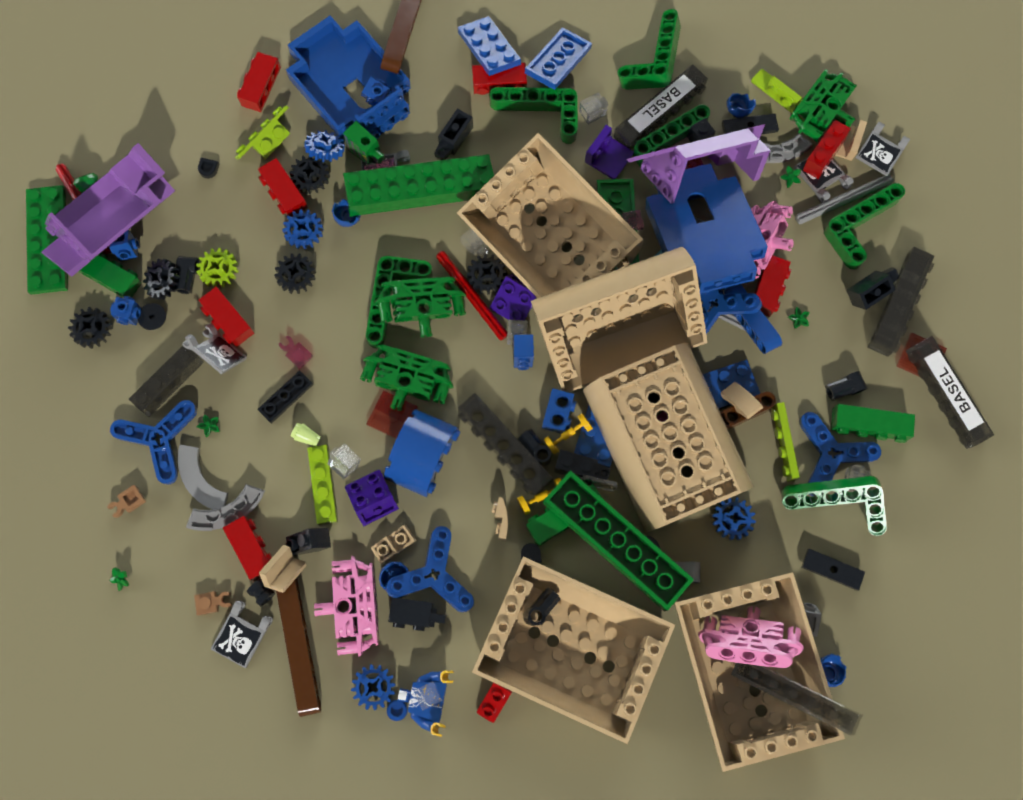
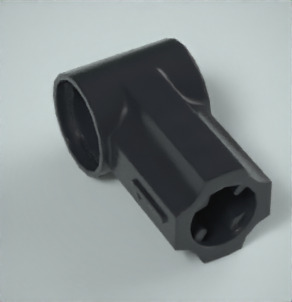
M177 257L176 268L179 269L177 275L180 278L176 281L179 285L174 287L176 292L181 294L192 293L195 274L199 270L196 264L200 263L199 258Z
M860 371L845 376L844 379L825 386L826 393L832 401L849 394L855 395L868 389Z
M532 429L526 430L518 440L534 458L538 466L545 467L551 462L550 448L544 445ZM541 452L548 455L544 460L539 459L537 456Z
M547 587L531 607L523 613L525 623L530 626L544 623L546 616L560 601L559 595ZM533 611H536L538 614L536 622L531 619Z

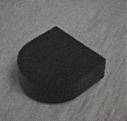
M200 158L198 171L203 178H213L217 174L220 164L218 161Z
M528 543L523 546L521 560L524 556L537 563H542L541 551L536 544Z

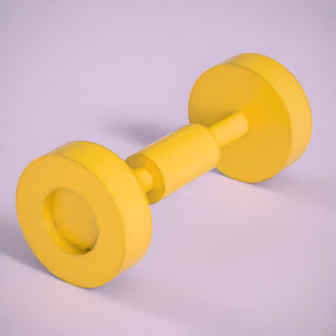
M583 413L577 416L581 423L563 432L561 437L555 441L550 436L544 438L545 443L554 455L559 452L556 446L557 443L563 439L567 440L576 434L575 431L583 426L588 432L593 429Z
M559 477L553 480L555 486L561 481ZM545 490L527 502L523 495L517 497L524 515L531 513L528 505L536 501L537 503L543 501L552 490Z

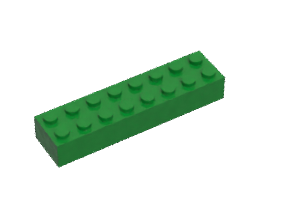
M486 154L343 173L351 217L468 201L494 177L490 155Z
M571 470L544 499L543 504L664 612L670 609L693 582L694 579Z

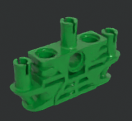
M825 69L792 113L789 120H795L799 128V135L803 132L817 142L833 119L848 127L854 122L856 118L841 110V107L857 85L843 77L844 73L842 72L838 75L828 74V69Z
M454 277L388 281L381 284L383 290L380 293L379 299L375 300V305H379L380 322L385 323V320L386 322L393 321L390 304H392V309H395L393 315L396 316L394 322L419 321L420 337L425 338V335L426 337L433 336L430 324L431 319L449 318L453 314V311L450 310L452 304L449 303L451 299L454 316L466 314L463 297L466 294L460 291L458 286L454 284L456 280ZM446 285H449L451 290H446ZM388 290H391L393 295L388 296ZM419 306L424 307L426 309V313H422L419 310Z
M380 344L376 347L378 349L376 352L363 359L365 366L360 379L364 382L367 379V382L371 383L375 369L378 367L377 377L374 379L375 386L395 392L392 404L390 405L394 410H396L397 406V410L402 411L406 396L430 402L435 385H438L433 401L438 403L440 399V404H445L449 388H454L448 371L451 370L450 366L425 356ZM384 354L385 358H379V356ZM442 372L443 376L437 375V373ZM404 380L410 382L407 386L400 384Z

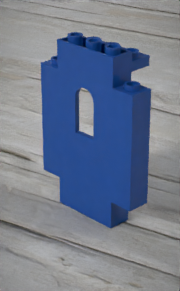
M328 16L288 44L291 56L297 61L286 69L289 80L335 134L340 135V139L344 137L343 133L355 121L378 139L382 133L391 130L397 122L405 120L410 114L409 105L403 96L411 89L409 78L401 69L399 74L381 69V62L385 51L357 20L345 29H342L331 16ZM370 77L387 83V87L390 88L389 96L374 107L371 106L367 109L359 107L344 90L346 86L356 79L363 87H365Z
M711 163L685 169L674 203L671 204L658 189V195L646 197L645 209L662 253L679 247L687 250L696 265L700 294L755 281L757 267L754 260L765 258L768 246L736 176L718 180ZM704 197L714 220L697 224L688 200Z

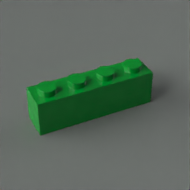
M102 253L78 271L123 298L124 296L132 298L142 284L137 278V273L130 269L128 271L122 269L123 266L114 260L112 262L108 261L107 257Z
M837 404L832 408L831 430L837 431L838 434L847 435L854 433L857 437L875 436V439L887 440L889 438L895 439L894 441L898 443H905L914 437L915 414Z
M591 484L589 487L602 498L595 485ZM548 508L544 509L545 513L541 516L536 514L527 520L529 523L526 524V528L538 547L570 528Z

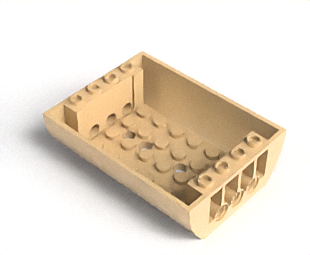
M539 133L457 212L465 223L537 298L626 267L633 262L643 245V238ZM527 205H534L535 209L532 213L525 212ZM541 217L547 218V223L544 226L537 224L538 219ZM565 243L572 244L571 251L564 252L562 250ZM583 256L585 258L584 263L576 265V257Z
M683 247L531 301L561 390L565 392H571L588 386L606 374L674 345L688 343L692 349L708 343L696 265L690 254Z
M688 343L674 345L606 374L584 388V395L645 533L668 525L754 487ZM650 393H657L660 398L659 402L651 403L648 400V395ZM665 411L668 415L667 420L664 422L659 421L656 418L657 412ZM677 447L682 448L684 451V456L681 459L673 456V450ZM682 467H691L692 475L684 477L681 474Z
M523 556L472 673L628 744L675 624ZM549 587L559 595L560 601L546 616L544 623L536 626L526 624L523 619V613ZM536 611L531 613V619L534 622L538 619ZM531 627H537L540 630L538 638L533 639L529 636V629ZM550 635H555L558 638L559 642L556 647L548 645L547 638ZM587 652H592L595 655L594 663L588 664L585 662L584 656ZM607 660L614 664L613 671L609 673L603 669V663Z
M793 572L674 603L722 772L845 739L834 702L820 696L821 694L833 700ZM753 606L754 613L756 606L761 611L759 620L784 623L783 639H787L789 627L794 626L793 633H795L796 627L800 628V643H802L804 649L799 655L792 658L793 663L787 668L767 667L777 673L758 665L713 659L706 654V646L698 636L699 631L703 630L705 617L710 616L709 623H711L712 616L717 619L716 631H719L722 615L747 618V609ZM753 684L759 687V694L755 697L749 692L750 686ZM758 705L765 707L766 712L762 717H759L755 712Z

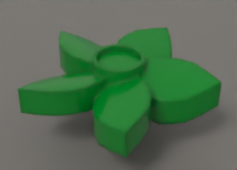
M787 166V174L782 175L780 178L787 180V188H789L793 182L801 183L797 177L801 174V169L793 170L792 167Z
M796 307L795 314L787 318L794 321V329L800 325L809 326L806 318L810 312L805 311L801 314V310Z
M204 415V423L196 426L199 429H204L206 438L210 435L211 430L213 432H220L216 425L219 417L210 419Z
M112 568L113 577L109 581L117 583L119 592L123 586H129L126 580L127 572H121L118 568Z

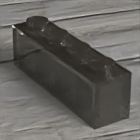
M184 346L180 347L129 400L141 412L150 417L204 362L192 350L186 349Z

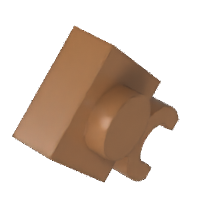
M132 485L117 495L120 501L108 504L107 508L111 510L117 507V512L112 516L118 518L122 516L125 509L130 513L147 501L138 487Z
M215 591L194 595L197 616L219 612L218 606L231 607L232 603H224L223 601L224 597L230 596L231 593L222 592L218 597Z

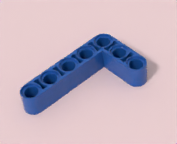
M741 284L719 289L721 294L747 293ZM761 310L753 314H733L763 354L782 346L780 335Z

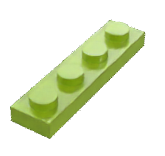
M776 403L772 407L771 418L775 421L776 425L774 430L775 437L779 439L780 447H778L779 457L783 459L784 464L782 466V473L786 477L787 482L795 481L800 476L785 403Z
M328 446L308 447L317 524L338 522Z

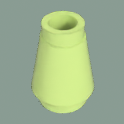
M297 423L291 433V437L295 441L317 446L321 439V436L304 423Z

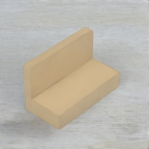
M860 120L856 127L850 126L851 130L835 156L850 161L853 160L858 152L867 125L866 121Z
M283 545L259 574L264 587L283 593L307 565L305 561L295 559L290 547Z

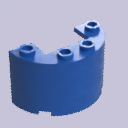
M415 409L412 411L413 418H407L393 445L388 458L391 465L390 467L386 466L384 479L427 497L435 489L434 475L436 472L439 473L444 462L441 460L444 454L448 455L452 442L457 441L461 431L458 430L459 427Z

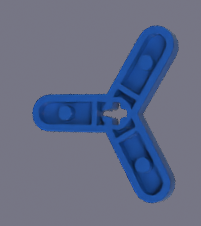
M718 289L700 294L703 302L702 309L706 335L720 315L753 314L762 307L761 299L754 293L721 294ZM717 302L719 305L713 307L711 304Z
M189 400L181 401L155 427L126 420H116L110 426V433L116 439L149 446L158 481L169 485L174 483L178 477L170 441L196 416L197 407ZM156 434L163 436V438H160V445H162V447H160L158 442L154 440V438L157 437Z
M807 412L799 420L800 427L820 454L808 483L832 480L840 463L873 462L881 456V448L875 442L838 443L816 413ZM831 449H833V452H842V454H838L834 456V458H832V455H828V452H830Z
M439 526L432 531L425 567L394 576L386 583V592L389 596L398 598L431 587L459 612H467L473 607V596L445 571L451 543V532L447 527ZM431 570L439 574L436 580L433 577L425 579L424 576H428Z

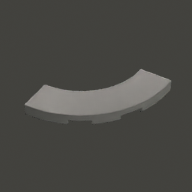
M801 134L780 145L764 143L771 150L766 163H781L793 160L807 152L813 143Z
M179 445L178 468L186 489L198 502L212 510L224 507L228 493L215 489L203 477L199 464L200 449Z
M245 484L239 496L224 507L213 510L193 508L186 528L212 531L221 529L242 516L246 517L258 505L265 490Z

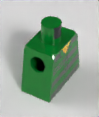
M357 121L343 133L348 151L367 165L373 161L380 164L384 160L385 155L380 151L378 140Z

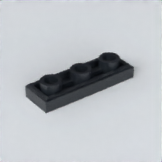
M775 113L722 121L724 134L763 124L765 126L762 134L776 133L779 130Z
M299 370L257 410L272 424L314 384ZM288 394L287 398H282L283 395Z
M807 549L801 566L803 569L856 591H859L865 575V571L812 549ZM830 567L834 568V573L830 571Z

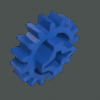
M318 130L317 134L311 132V136L307 135L305 152L309 153V157L315 156L316 161L322 159V162H325V160L332 162L333 158L338 160L339 156H343L345 144L344 140L340 139V135L334 136V132L329 134L327 130L324 132Z
M300 209L299 214L293 211V217L287 216L288 222H283L286 228H283L282 231L285 234L286 241H289L291 246L295 244L297 249L303 246L304 250H306L307 245L313 248V242L319 243L318 237H323L321 232L324 230L323 225H321L322 221L320 218H317L316 213L311 215L310 210L303 213L302 209Z
M738 497L733 502L729 498L726 499V503L724 501L719 503L721 507L716 506L714 508L717 513L712 515L716 519L712 525H718L719 528H717L716 532L722 531V538L729 535V540H733L735 536L737 540H740L742 535L744 537L749 535L747 531H753L754 528L750 525L756 523L755 520L751 519L755 513H750L749 510L752 506L746 507L745 500L739 503ZM731 506L729 513H722L725 508ZM733 515L734 518L738 520L735 523H733V519H730V517ZM739 525H745L741 531L737 532Z
M372 664L370 665V670L363 667L362 674L356 673L358 680H352L356 687L352 688L351 691H356L357 693L353 699H360L359 706L365 703L366 710L371 705H373L374 710H377L378 704L384 708V701L391 702L392 700L389 695H395L396 693L391 690L392 687L396 686V683H391L394 675H387L389 669L381 671V665L375 669ZM371 673L379 674L375 679L367 677ZM385 680L387 682V691L383 690V682ZM378 682L376 686L378 691L369 693L371 689L370 683ZM361 683L364 685L365 690L363 694L360 690ZM372 696L381 698L379 701H369Z

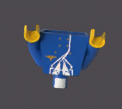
M452 670L429 672L417 679V682H413L412 690L400 688L398 694V701L409 703L408 712L411 713V718L421 728L439 737H442L438 733L439 727H446L440 723L447 683L454 682L448 679L449 673H454Z

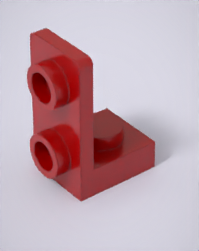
M493 682L479 706L477 714L494 723L512 691Z

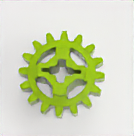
M211 248L210 254L204 252L205 257H199L201 263L196 264V266L200 270L196 272L201 276V281L205 282L208 287L212 284L214 288L218 287V285L224 288V283L227 282L230 285V279H236L234 273L239 272L236 267L238 262L228 250L223 252L221 248H218L217 252H215Z

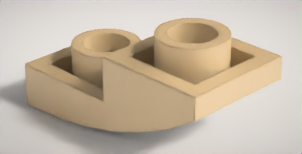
M737 382L732 383L720 392L722 398L734 405L736 411L747 419L763 408L760 402Z
M499 497L498 502L494 501L492 513H495V519L502 520V523H497L495 534H499L498 540L506 541L508 529L507 510L503 498Z
M403 525L391 535L384 537L373 545L371 550L379 562L383 564L417 540L407 525Z

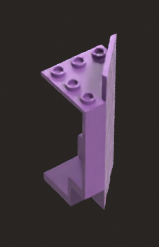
M763 124L658 150L626 160L633 162L643 159L640 170L672 204L675 202L688 160L708 156L717 166L735 162L753 181L760 179L771 150L760 140L765 126Z
M137 143L132 147L129 154L114 165L100 180L56 215L52 212L48 214L45 229L52 236L56 235L58 239L41 253L72 277L175 192L171 185L162 177L165 172L143 147Z

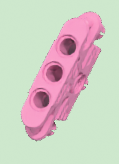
M771 201L763 208H760L758 205L751 208L768 246L765 258L754 260L757 267L755 279L759 277L761 269L765 270L776 249L792 250L791 248L794 245L793 239L782 238L788 227L785 217H791L793 213L792 206L778 205L777 201Z
M351 556V560L332 561V566L337 567L332 568L333 574L352 572V575H346V577L339 576V578L332 577L333 602L315 603L314 609L322 610H316L314 614L315 617L334 614L335 635L337 639H342V637L349 638V636L356 637L357 641L337 642V648L346 647L345 649L337 650L338 656L358 653V657H360L363 651L370 648L372 644L375 643L376 646L379 644L373 563L366 565L364 562L358 561L354 556ZM359 570H365L368 573L367 575L360 576ZM353 579L355 580V594L353 591ZM355 598H356V611H357V613H353L355 606H354V603L352 602V600H350V599H355ZM346 601L349 603V609L342 613L339 607L342 602ZM355 618H357L358 633H356V620H355ZM372 634L371 639L364 641V635Z
M753 606L747 609V618L722 615L719 631H716L717 619L712 616L711 623H709L710 616H707L704 619L703 630L698 633L699 639L706 646L705 652L709 657L728 662L765 667L787 668L793 663L792 658L799 655L803 651L804 646L800 643V628L796 627L795 633H793L794 626L789 627L787 639H783L784 623L759 620L761 611L756 606L754 613Z

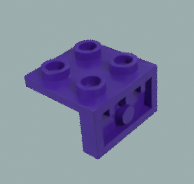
M605 125L587 150L585 163L609 178L616 179L628 163L626 159L631 158L634 151L614 140L611 136L612 128Z
M510 274L505 277L490 309L516 325L522 326L532 308L531 301L537 299V297L516 275Z
M380 470L372 472L345 486L353 508L363 527L399 509Z

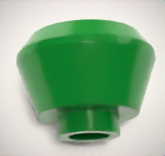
M95 173L83 175L74 179L73 185L83 193L98 181V175Z

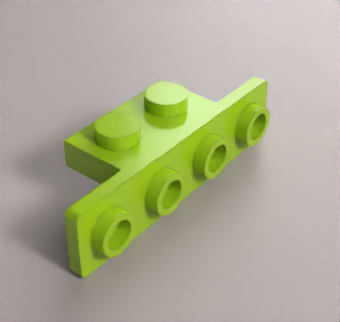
M761 69L751 80L754 85L790 113H793L803 100L796 92L764 69Z
M287 105L277 107L272 113L274 117L271 120L267 118L260 125L262 129L258 133L255 131L249 136L250 142L246 146L242 144L236 150L238 154L235 158L237 160L240 159L253 147L264 159H267L290 134L278 121L279 117L289 107Z

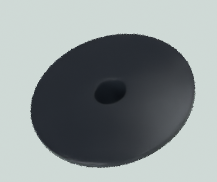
M146 304L141 308L138 322L146 330H156L164 324L166 312L159 304Z

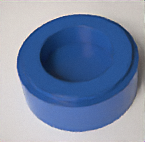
M393 700L389 703L387 715L391 720L400 721L406 717L408 708L405 702Z

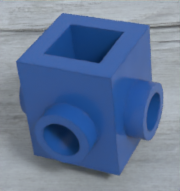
M370 77L361 92V96L367 99L366 102L374 107L389 96L390 88L387 87L388 84L380 79L377 81Z
M128 230L109 247L112 254H115L118 260L121 261L136 258L140 244L138 239L134 238L130 230Z
M124 296V298L116 297L115 302L111 305V315L116 319L117 323L137 325L138 318L141 315V307L135 302L134 298Z

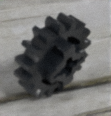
M303 155L301 161L295 160L297 165H291L293 171L289 172L292 177L290 179L297 189L300 188L302 193L306 190L309 194L312 193V190L318 193V188L324 190L323 184H329L327 179L330 178L329 167L322 160L318 159L316 161L315 158L313 159L309 156L306 159Z
M291 253V258L284 256L285 261H278L280 267H275L277 273L274 276L277 279V284L282 286L283 291L288 289L290 294L294 290L300 294V289L306 292V286L312 287L311 280H316L315 275H313L316 273L315 268H312L314 266L313 262H309L307 256L302 259L300 253L297 257H294L293 253ZM283 276L288 278L289 282H286Z
M484 254V258L478 255L477 261L471 260L472 266L467 267L469 271L467 278H469L470 285L474 284V290L479 288L480 294L485 290L487 295L490 294V290H493L495 293L497 292V287L500 288L507 275V270H504L505 264H500V258L495 260L493 254L490 258L487 257V254ZM497 269H498L499 274H500V275H499V278H498L497 275L495 274ZM475 271H477V274H478V276H477L478 278H477V279L475 278V275H474V274H475Z
M157 259V262L152 261V267L147 266L148 273H144L146 279L143 280V283H146L144 290H147V295L158 300H165L166 296L171 297V291L176 292L174 287L179 285L176 281L180 276L176 274L179 269L175 268V263L167 259Z
M88 307L86 312L80 309L81 314L75 313L76 319H70L73 326L68 327L72 331L69 335L74 339L75 343L80 344L83 348L88 346L90 349H93L94 344L100 347V342L106 343L105 337L111 336L108 330L113 329L109 324L111 319L107 317L104 311L101 312L98 308L93 310L91 307Z

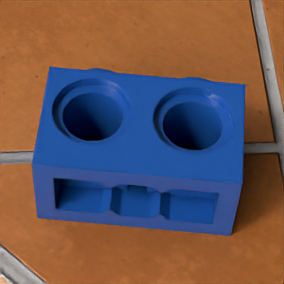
M533 334L514 335V368H518V370H528L533 367Z
M552 388L542 429L562 434L565 432V429L568 430L570 428L572 419L568 417L570 411L574 412L577 402L573 400L575 394ZM563 399L567 402V405L561 407L557 401ZM555 417H559L562 419L563 423L560 425H556L553 423L552 419Z

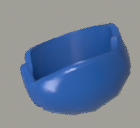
M734 93L727 99L728 111L736 118L747 117L756 107V100H750L748 94Z
M346 199L333 204L332 214L334 220L340 226L351 227L360 220L361 215L350 217Z
M401 562L387 563L381 569L379 575L381 587L386 591V583L394 576L409 572L408 568Z
M834 654L822 657L820 660L828 686L837 687L841 685L846 678L847 668L842 663L841 657Z

